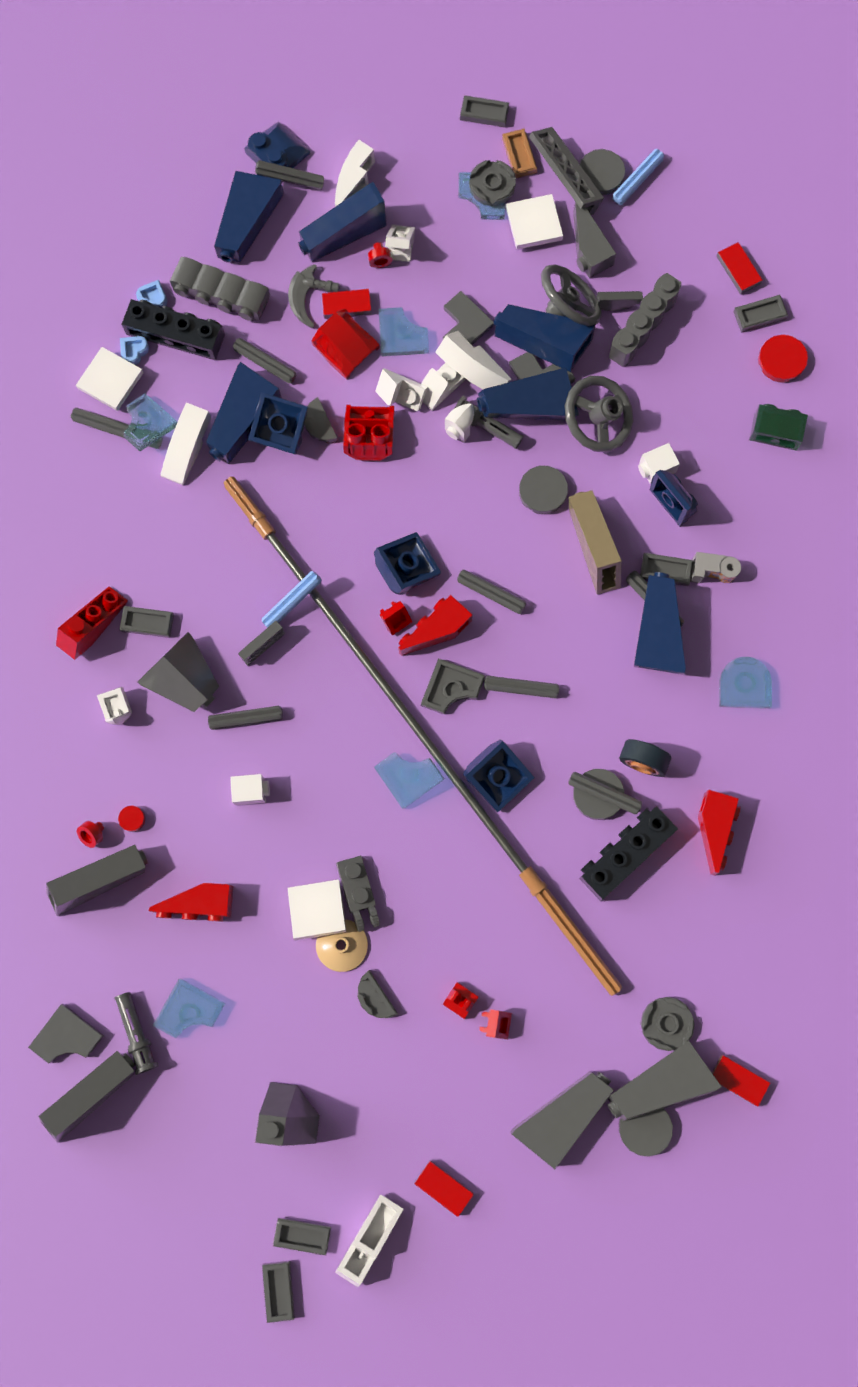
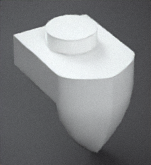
M473 404L460 405L453 409L445 418L446 433L454 440L459 439L465 442L470 436V425L474 418Z
M123 687L97 695L107 723L121 725L129 719L132 710Z

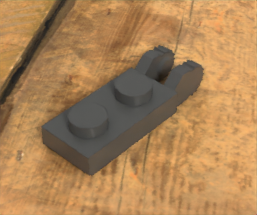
M362 856L336 862L349 912L353 915L357 931H364V922L359 912L363 909H368L370 922L373 927L380 926L375 908L376 903Z

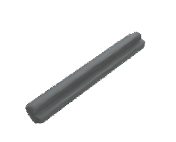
M77 407L71 413V419L74 422L155 449H159L163 441L162 436Z

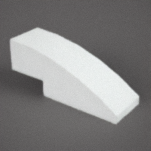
M360 140L351 149L340 172L336 188L335 207L368 185L367 172L375 163L374 149Z
M459 331L447 334L436 351L450 367L481 389L511 381V378L480 345L473 347Z
M186 402L172 435L163 463L161 477L184 485L203 445L202 438L212 419L209 411Z
M380 1194L335 1273L356 1287H359L396 1224L403 1208Z

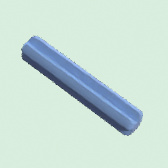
M659 149L653 150L613 194V201L618 205H622L663 161V152H660Z
M311 571L262 618L263 624L268 628L275 621L279 623L321 583V577L316 572Z

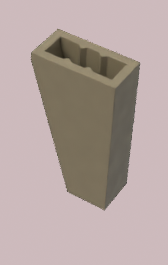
M593 490L578 492L573 496H569V512L596 594L621 588L622 561Z

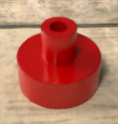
M381 242L375 243L373 245L374 249L368 253L369 265L374 268H383L390 265L393 261L391 250L383 247Z
M85 821L77 828L78 838L85 846L94 848L103 840L102 831L104 826L101 822Z

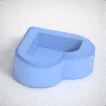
M159 280L141 286L136 292L138 301L146 300L152 305L161 308L167 305V298Z
M142 336L120 338L121 357L134 365H137L141 357L149 352V344Z

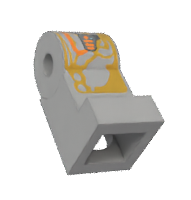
M696 552L692 558L693 565L690 582L700 583L704 577L716 578L723 583H730L740 573L741 564L734 557Z

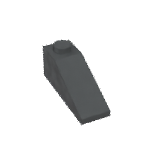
M575 202L573 215L577 265L590 279L614 266L616 253L587 208L580 209Z

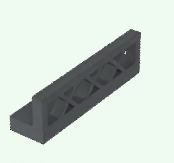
M549 127L531 132L529 138L580 209L587 208L590 215H594L604 197L554 128Z

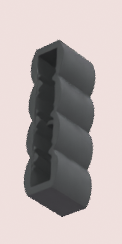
M181 256L170 279L174 292L179 296L195 297L199 303L217 305L218 309L226 313H230V311L239 313V316L247 321L252 319L259 321L270 298L269 289L264 285L245 280L232 273L223 272L213 266L201 264L188 257Z
M668 273L663 274L656 281L653 291L643 298L640 308L629 316L626 326L614 336L609 353L611 360L624 367L634 359L637 349L647 342L650 332L659 326L664 313L668 312L675 305L681 281Z

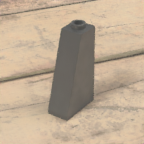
M132 845L47 882L46 893L56 916L145 873V865L148 864L143 850L138 851L136 845Z
M687 1041L607 1098L610 1101L608 1107L615 1118L620 1117L622 1121H626L711 1094L721 1088V1085L692 1044Z
M117 1050L38 1116L42 1125L57 1143L134 1075V1070L132 1069L135 1066L134 1062L126 1053L121 1055Z
M599 1071L596 1075L588 1072L511 1130V1134L555 1170L613 1092V1089L608 1086L611 1081Z

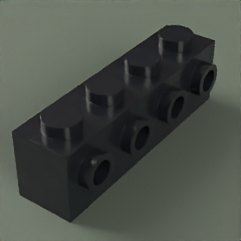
M131 299L121 324L128 336H142L149 342L215 361L225 337L222 325L213 319L203 320L197 318L192 313L185 312L182 314L175 312V310L167 306H162V308L154 306L146 300L137 301Z
M657 806L652 811L647 807L637 817L640 822L632 828L628 825L618 834L621 838L620 841L615 845L610 842L599 852L602 857L596 863L591 859L581 869L583 875L579 879L600 901L609 895L678 830Z

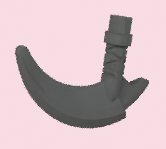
M316 264L307 267L301 273L297 271L291 280L288 291L289 303L294 315L310 328H314V323L309 319L305 310V297L310 288H317L329 293L339 292L340 283H335L331 280L314 279L313 274L317 269Z

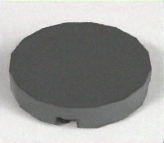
M606 149L593 150L587 153L580 161L581 167L602 195L611 194L623 183L625 175L624 162L613 151Z
M483 161L471 171L469 180L470 193L475 200L483 205H501L507 202L514 194L516 187L515 173L503 161Z
M537 466L529 469L523 475L519 484V496L522 504L537 514H549L557 511L566 500L568 494V484L564 475L559 470L550 466Z
M592 769L583 774L588 778L624 793L621 780L614 773L606 769ZM575 787L573 788V800L576 807L584 816L592 820L607 819L620 809Z
M670 997L658 998L649 1003L642 1013L640 1023L642 1033L648 1043L657 1049L665 1051L676 1050L689 1041L693 1035L695 1025L692 1013L687 1005L678 999Z
M664 1109L626 1121H622L621 1118L619 1119L621 1141L633 1153L639 1156L650 1157L660 1154L668 1147L672 1138L673 1125L669 1114Z

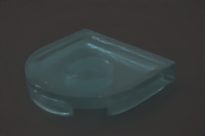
M739 657L730 661L721 672L719 679V707L770 709L772 707V681L767 667L752 657Z

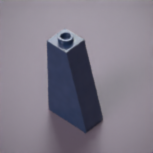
M235 171L214 244L218 258L225 262L235 261L241 263L283 197L284 191L280 179Z
M374 182L368 184L299 231L301 241L298 242V245L304 256L308 255L311 262H314L387 226L385 202Z
M508 304L503 312H498L494 319V325L496 326L494 336L560 368L566 367L567 371L571 372L591 344L596 324L587 327L577 324L568 317Z
M242 362L237 365L206 440L210 450L209 454L216 460H224L228 464L248 441L261 392L282 398L278 387Z
M565 367L485 388L478 393V409L480 412H483L485 418L566 420L565 403L568 393L572 389L567 369ZM575 406V417H577L579 412Z
M655 572L654 576L649 575L634 667L684 675L686 666L675 579L669 578L670 575L667 573Z

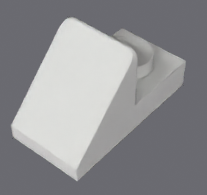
M391 226L386 236L385 247L391 250L393 260L407 262L411 260L415 227Z
M447 363L437 371L433 368L430 369L421 383L428 387L423 403L433 411L466 378Z
M384 368L376 392L389 406L397 402L418 411L421 408L428 387Z

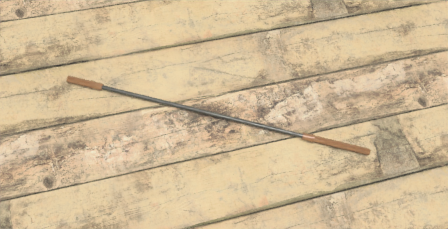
M231 476L226 479L224 487L248 517L252 527L256 528L264 540H268L299 581L305 578L304 572L275 536L276 530L266 519L263 511L258 509L235 477ZM314 588L309 595L521 872L519 876L529 888L532 896L538 899L611 996L616 995L622 990V985L549 891L548 885L545 881L541 880L531 866L527 867L317 589Z

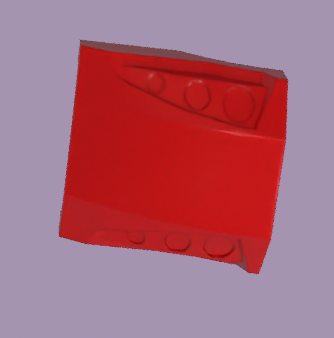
M346 309L335 312L317 330L311 340L312 345L346 380L363 360L374 350L377 351L380 348L379 343L351 317Z
M346 405L344 453L355 460L381 461L393 453L395 406L360 407Z

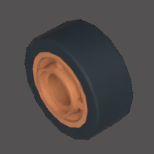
M635 739L625 741L619 757L620 761L626 766L656 777L666 775L672 759L671 755L665 750Z

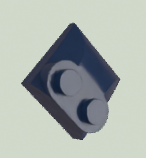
M279 121L264 132L252 134L248 139V145L244 148L245 153L255 163L260 160L289 168H294L310 154V150Z
M261 392L248 440L296 454L302 443V432L309 407Z
M658 470L655 473L649 490L680 527L688 521L689 517L697 512L696 506H698V502L692 494L688 493L676 475L664 470Z
M417 532L377 547L374 551L376 567L389 589L395 594L404 595L411 588L441 574L440 569Z
M501 739L483 750L466 767L463 773L467 781L475 787L496 812H499L535 778Z

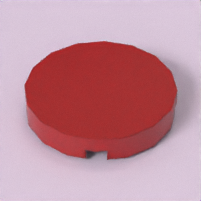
M784 334L776 335L766 340L760 349L758 363L762 368L763 374L769 379L781 383L798 378L804 371L808 360L806 348L801 341L793 336Z

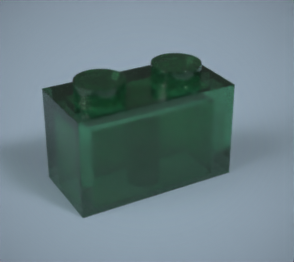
M759 404L754 414L749 441L797 451L803 442L808 415L796 409L784 410L772 404Z

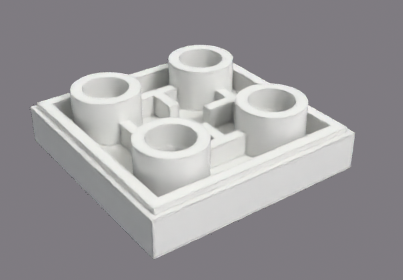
M552 194L506 204L516 250L563 240Z
M101 347L77 382L76 387L118 411L144 372L136 365Z
M339 879L288 888L294 940L346 932Z

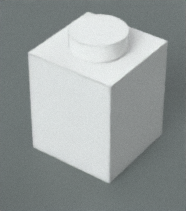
M667 443L642 454L638 467L642 477H647L649 483L652 484L655 473L658 470L675 474L680 463L670 444Z
M262 774L230 777L233 804L266 803V796H270L269 781H265Z

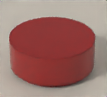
M127 806L120 811L118 822L124 830L136 832L144 826L145 814L136 806Z

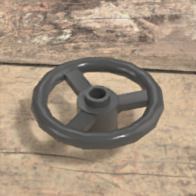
M557 264L545 266L541 273V282L550 299L547 304L546 313L568 317L577 324L587 327L597 325L602 317V313L598 306L597 298L590 287L577 274L566 267ZM552 274L560 276L561 289L558 292L551 282ZM577 289L587 299L590 307L581 302Z
M588 376L577 381L569 391L565 403V416L567 425L574 438L582 446L594 452H610L622 446L630 436L633 425L632 405L626 392L615 381L604 376ZM594 385L603 386L611 390L615 396H607L594 403L579 396L583 389ZM575 406L589 412L591 421L597 425L598 442L588 438L580 430L575 419ZM623 411L624 422L621 432L615 439L609 441L608 423L618 419Z

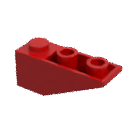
M108 586L58 627L56 646L76 660L95 643L128 603V600Z
M452 595L446 600L444 598L440 599L433 608L435 611L429 617L426 615L422 617L416 624L417 629L412 634L407 633L399 641V654L403 656L455 639L472 622V614Z
M707 790L703 796L698 821L710 874L716 875L720 870L723 871L726 866L727 856L724 855L726 845L730 846L732 843L734 831L731 830L733 821H737L741 807L737 806L739 798Z
M202 883L149 907V911L156 913V918L172 919V914H182V919L197 920L199 915L208 916V921L223 922L224 917H231L233 886L230 884Z

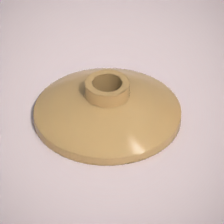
M345 919L346 932L317 937V955L320 961L333 971L346 972L353 970L362 963L367 954L368 941L364 931L358 932L353 921ZM339 940L345 941V949H337L336 944Z

